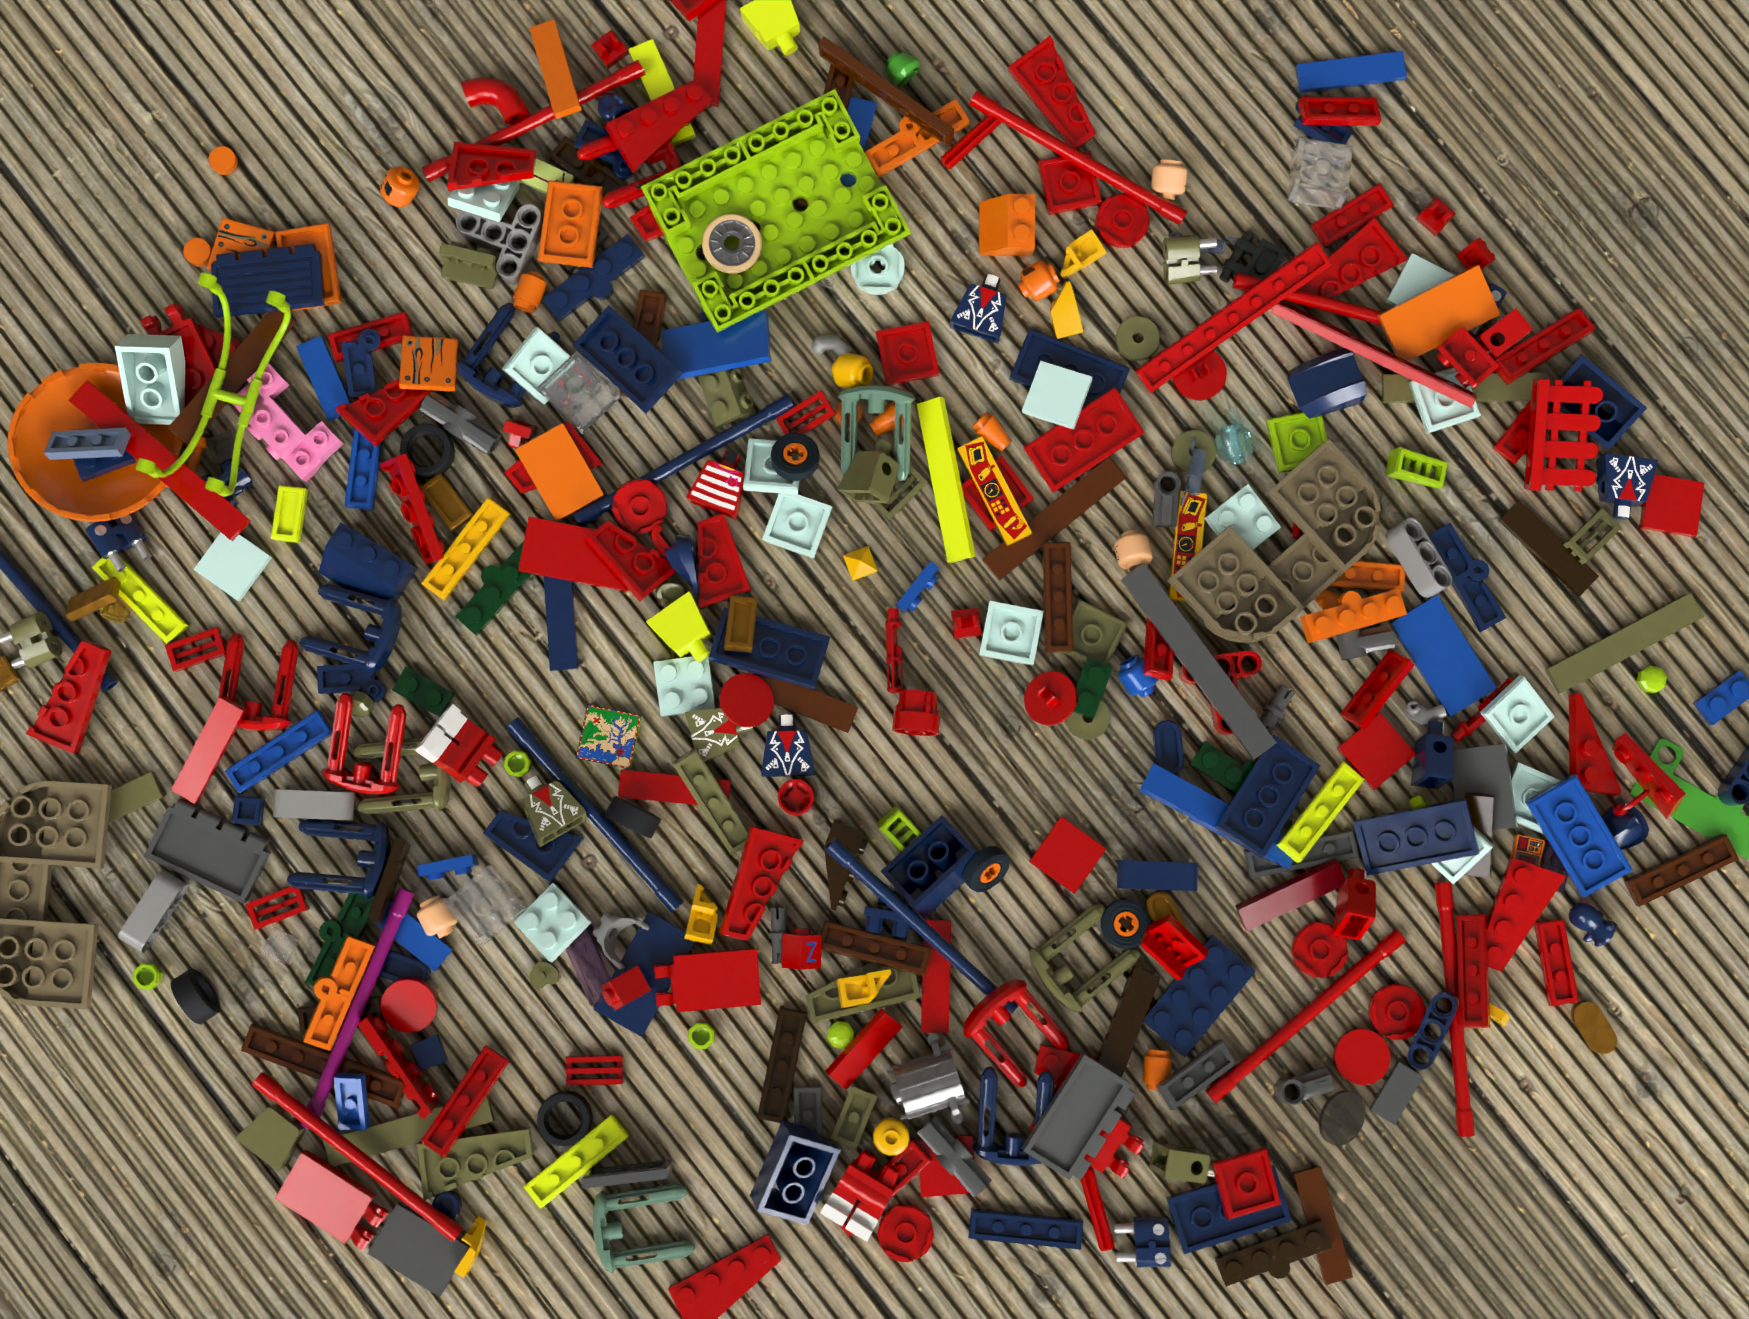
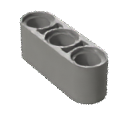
M1411 517L1407 518L1387 531L1386 539L1389 546L1421 596L1429 598L1452 584L1450 571L1418 520Z
M275 789L273 817L353 821L355 793Z
M166 870L159 872L123 925L118 938L141 953L147 951L185 895L188 884Z

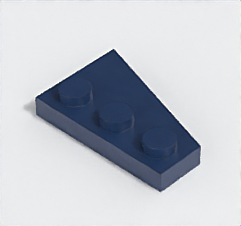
M499 811L483 832L486 837L549 883L552 882L584 840L583 837L564 833L539 847L527 819Z

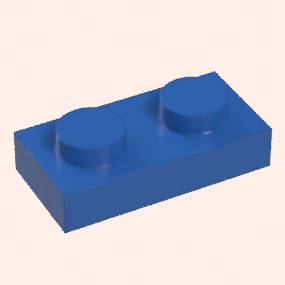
M931 561L928 563L896 604L900 611L905 614L908 609L911 611L916 609L923 599L919 595L925 588L930 590L940 578L936 575L939 567Z
M1740 670L1735 671L1696 700L1693 705L1709 725H1714L1749 699V681Z
M471 854L417 865L419 877L427 876L428 881L445 878L444 872L455 870V875L472 872L471 867L478 866L479 862L477 854Z
M338 1073L334 1077L339 1130L366 1131L370 1126L365 1074Z

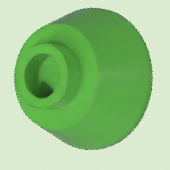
M895 52L886 61L888 64L886 72L889 81L898 88L911 81L920 70L919 59L906 52L901 54Z

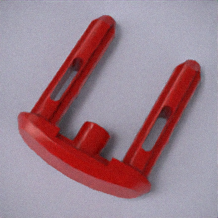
M610 135L582 145L577 151V157L580 160L589 161L615 151L618 148ZM672 140L663 145L652 158L648 159L651 165L663 160L666 166L665 170L608 192L602 198V205L605 208H616L644 196L642 189H640L641 186L681 167L680 158Z
M234 633L227 643L218 699L224 695L235 702L245 645L243 637L239 633ZM288 640L282 647L271 716L260 717L262 703L245 701L244 708L247 711L238 728L251 731H274L285 729L291 724V721L288 719L299 653L296 641Z
M342 693L336 701L327 768L322 770L323 775L329 782L354 792L387 794L396 791L401 785L397 782L407 716L404 706L401 704L394 705L389 714L381 775L379 779L371 778L372 764L368 762H355L354 773L344 770L353 700L349 693Z
M1014 979L999 986L985 996L966 1018L963 1028L964 1036L972 1037L1013 1085L1022 1088L1027 1084L1026 1074L985 1028V1025H987L986 1021L990 1017L998 1025H1003L1011 1017V1013L1004 1005L1008 1001L1010 1003L1015 1001L1054 1047L1066 1050L1069 1047L1067 1035L1026 989L1027 982ZM1031 1002L1043 1016L1041 1020H1038L1030 1011L1027 1003ZM986 1040H989L1000 1052V1057H996L984 1043Z

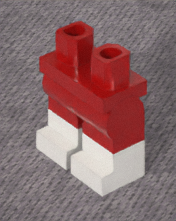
M452 704L443 712L415 751L447 774L453 776L459 783L465 780L478 787L483 783L488 773L477 766V764L482 759L493 767L503 753L493 744L496 740L490 734L487 735L483 729L460 713L461 710Z
M864 1149L856 1160H852L820 1213L843 1226L856 1201L859 1200L860 1203L845 1229L867 1242L897 1187L895 1183L900 1170L890 1164H886L881 1174H878L871 1169L877 1157Z

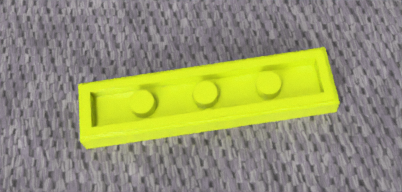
M653 39L628 49L633 62L639 60L646 74L640 78L650 101L675 89ZM691 124L681 129L672 139L674 146L696 137Z
M120 554L119 556L127 567L121 572L116 570L109 558H101L92 567L94 571L104 581L115 576L121 582L118 595L166 644L173 643L189 627L180 615Z
M1344 761L1341 762L1276 846L1296 863L1301 862L1365 779Z
M612 1113L524 1186L525 1190L540 1209L543 1208L630 1135Z

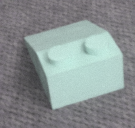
M127 334L115 345L127 414L138 424L170 425L185 408V356L181 336Z

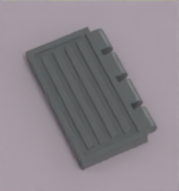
M181 798L174 807L168 806L144 857L234 900L246 903L271 854L266 851L270 841L252 832L245 841L244 838L247 830L229 821H226L222 829H219L223 818L204 809H201L197 817H195L198 806Z
M1082 1052L1021 1149L1070 1180L1072 1176H1075L1081 1180L1091 1165V1162L1084 1157L1088 1154L1095 1158L1107 1138L1100 1134L1101 1130L1110 1134L1122 1116L1115 1108L1119 1106L1126 1110L1136 1093L1129 1089L1131 1083Z

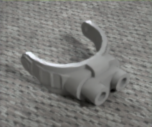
M605 913L601 917L602 924L596 927L592 934L602 946L605 956L618 969L623 970L626 966L617 959L614 951L618 934L625 927L632 924H638L645 930H649L650 926L636 919L621 918L617 915L612 916L609 913Z

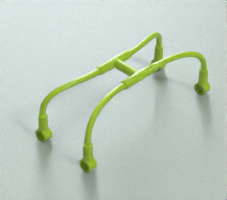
M201 272L197 284L208 288L213 294L218 295L224 315V341L218 368L215 369L202 408V418L187 448L170 467L161 470L155 466L156 463L139 458L135 469L147 473L154 478L171 475L181 467L193 452L209 418H212L217 400L242 406L237 422L239 426L234 442L229 486L227 487L225 482L208 477L205 489L226 497L232 495L235 490L245 428H248L262 385L261 379L289 325L291 310L289 303L285 300V295L276 291H269L266 302L276 306L284 313L283 321L261 360L255 377L251 379L246 396L221 390L226 375L225 368L231 343L230 308L222 286L217 282L218 278Z

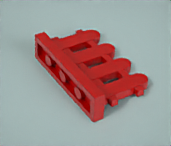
M1532 380L1524 489L1541 491L1542 485H1545V490L1553 491L1554 485L1574 486V491L1582 492L1583 486H1591L1595 483V473L1584 469L1585 459H1592L1597 456L1598 446L1595 443L1586 442L1587 431H1596L1601 425V420L1598 416L1589 414L1590 403H1599L1603 398V392L1598 387H1591V381H1583L1582 386H1562L1563 380H1554L1553 385H1550V380ZM1548 402H1552L1551 413H1548ZM1561 402L1581 403L1580 414L1560 413ZM1546 430H1550L1549 441L1545 440ZM1558 430L1578 431V442L1558 441ZM1544 457H1548L1547 468H1543ZM1556 458H1576L1575 469L1555 468Z

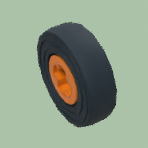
M785 434L778 438L772 447V467L779 476L786 480H805L813 475L819 465L820 453L818 446L812 438L805 434ZM797 453L799 460H793L792 454Z
M989 846L980 850L967 863L963 872L964 882L975 892H984L991 889L1001 881L1008 871L1010 865L1008 855L997 846Z
M1120 899L1112 902L1105 908L1101 918L1103 936L1110 944L1121 949H1131L1139 946L1147 926L1151 924L1147 910L1140 903L1132 899ZM1126 916H1129L1132 929L1129 931L1125 929V932L1120 930L1121 923L1118 921L1121 917L1126 919Z

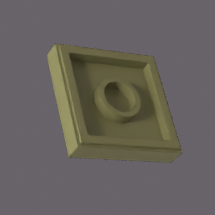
M1078 599L1072 611L1073 652L1062 653L1085 663L1088 657L1108 665L1128 622Z

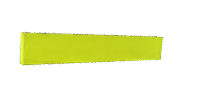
M937 397L918 403L917 409L947 562L954 563L975 557V551L944 397Z

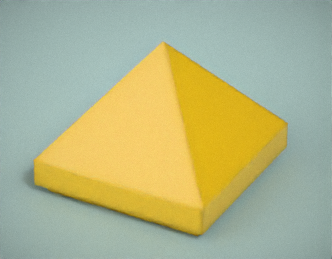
M869 546L843 555L852 581L878 572Z

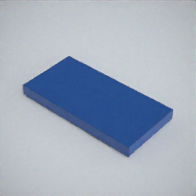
M766 310L759 311L718 333L710 321L662 330V354L683 373L679 379L770 362L768 314Z
M1438 595L1389 624L1439 704L1444 706L1448 717L1453 716L1497 689Z
M1572 774L1525 801L1582 898L1633 871L1577 775Z

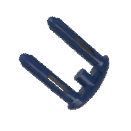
M506 303L498 309L463 361L456 362V369L463 379L484 397L503 406L516 408L522 406L521 399L526 393V390L514 380L508 390L505 391L497 387L504 378V375L495 368L490 367L484 377L476 373L481 362L514 317L515 307L512 303ZM553 331L547 334L559 345L560 335L557 332Z
M332 584L321 585L318 588V594L323 599L382 615L383 623L381 627L369 624L366 627L365 639L376 642L374 648L371 647L369 652L315 636L301 638V647L307 652L366 668V672L369 674L379 671L391 655L400 630L402 609L397 599L391 597L389 600ZM359 598L362 600L373 602L374 605L369 606L366 604L355 602V599ZM342 650L357 656L356 658H350L337 654V651Z
M307 819L299 823V830L306 835L373 841L375 845L373 851L360 850L358 853V867L370 868L367 871L366 878L296 872L288 876L287 882L289 885L297 889L364 894L366 899H370L376 894L391 851L390 833L384 822L379 821L375 825ZM328 882L351 884V885L329 884Z
M986 1067L981 1075L977 1143L972 1147L973 1150L982 1159L998 1164L1012 1166L1041 1164L1040 1161L1021 1149L1023 1136L1019 1133H1007L1005 1146H998V1144L994 1143L998 1076L993 1067ZM1047 1070L1042 1071L1037 1080L1034 1126L1039 1121L1041 1112L1046 1110L1054 1096V1079L1052 1073ZM986 1106L990 1107L989 1130L987 1131L984 1130Z

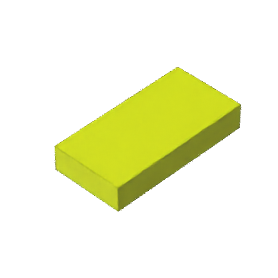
M279 485L271 532L272 540L300 543L308 489Z

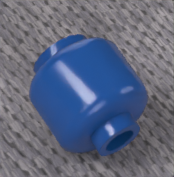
M1134 655L1119 665L1121 669L1118 672V678L1129 695L1145 697L1155 690L1154 685L1157 683L1158 678L1143 675L1144 657Z

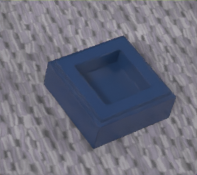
M235 795L232 823L262 826L265 798Z
M439 1034L411 1044L417 1065L421 1071L448 1061Z

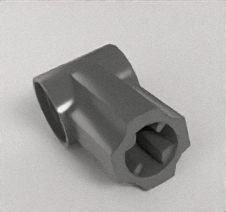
M1163 472L1154 481L1152 526L1177 527L1178 495L1181 482L1178 475L1174 472ZM1167 478L1173 482L1174 487L1171 492H1165L1161 489V479Z
M1390 625L1365 630L1356 629L1336 635L1342 661L1363 657L1367 653L1395 648V636Z
M1322 1067L1290 1078L1279 1079L1274 1086V1094L1279 1101L1296 1105L1303 1100L1334 1091V1083L1327 1067ZM1291 1083L1295 1087V1093L1293 1097L1288 1099L1284 1094V1090Z

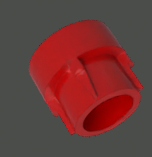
M923 690L900 691L899 701L893 713L892 731L917 736L939 735L940 716L937 710V694Z

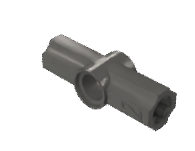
M434 391L428 394L422 401L419 410L441 424L443 429L459 440L467 441L488 456L499 445L501 436L479 422L476 416L463 407L453 405Z
M935 1116L929 1119L917 1131V1134L936 1154L935 1157L951 1175L954 1174L973 1197L980 1194L992 1181L974 1161L973 1155L957 1137L954 1138Z

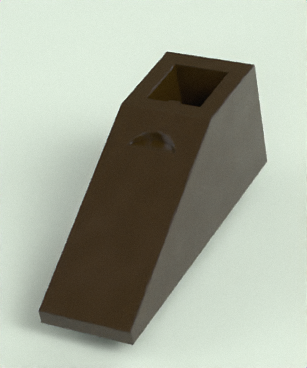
M834 820L824 849L836 837L854 853L855 857L857 854L863 855L868 843V839L864 838L866 832ZM825 851L831 910L835 911L837 905L843 907L848 895V891L844 890L847 880L853 881L855 875Z

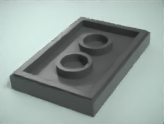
M1507 744L1454 750L1452 781L1455 800L1465 798L1466 792L1495 795L1493 830L1518 827Z
M671 1159L592 1168L581 1178L582 1189L668 1179L673 1171V1163Z
M398 1202L367 1254L440 1297L470 1245L458 1237L454 1242H451L421 1215Z

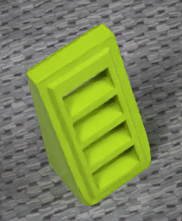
M1398 447L1392 449L1389 453L1385 475L1403 481L1442 489L1448 462ZM1414 461L1412 471L1409 472L1410 462ZM1424 464L1423 473L1420 475L1421 465ZM1432 466H1435L1433 479H1431V468Z
M896 806L876 823V826L901 852L906 848L902 845L905 841L915 834L916 837L908 844L910 845L921 834L915 825ZM900 818L901 820L889 831L887 828L896 819ZM907 825L908 829L896 839L894 836Z

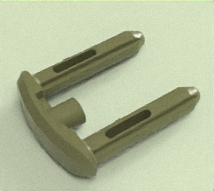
M425 737L403 739L402 745L417 744L418 747ZM385 741L361 743L353 749V755L363 760L383 758ZM416 748L401 750V756L419 753L415 751ZM435 764L420 765L419 775L421 781L434 780L435 786L432 792L365 798L357 804V810L367 815L436 808L440 812L449 800L451 775ZM421 799L419 804L396 805L397 801Z
M1101 903L1091 905L1040 947H1032L1030 951L1031 962L1044 986L1058 1001L1073 1012H1082L1084 1004L1132 967L1140 956V951L1137 948L1126 949L1072 993L1063 986L1074 977L1070 970L1064 964L1055 971L1049 968L1047 963L1050 959L1102 918L1105 907ZM1073 928L1074 933L1053 949L1052 944ZM1106 973L1109 974V977L1106 978L1103 982H1101L1098 986H1096L1093 990H1091L1089 993L1086 992V990L1091 985H1093Z

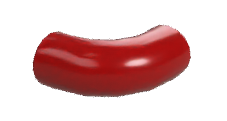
M479 77L461 82L470 108L485 104L492 105L500 111L506 124H513L530 115L529 109L519 92L503 80Z

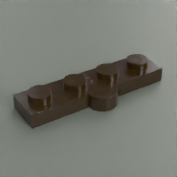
M1321 1219L1219 1255L1215 1257V1261L1227 1287L1265 1272H1269L1271 1276L1277 1279L1285 1278L1290 1272V1263L1331 1249L1332 1246Z

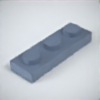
M126 428L53 431L44 454L49 460L122 457L131 434Z

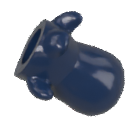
M614 93L602 95L598 102L600 116L609 122L635 109L631 105H627L623 97Z
M1589 902L1576 903L1570 909V922L1575 927L1588 932L1583 938L1584 942L1594 941V945L1600 947L1611 940L1617 927L1615 921L1603 918V913Z

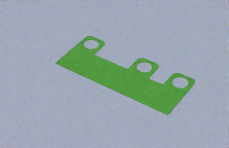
M1660 739L1653 749L1650 758L1686 793L1677 810L1670 817L1710 839L1721 834H1727L1735 852L1749 860V816L1741 812L1744 804L1725 805L1719 800L1718 793L1716 797H1713L1673 775L1683 757V750L1666 739ZM1668 746L1675 751L1676 757L1671 764H1664L1659 760L1658 752L1662 747ZM1637 781L1630 792L1635 797L1643 791ZM1648 795L1642 800L1658 809Z

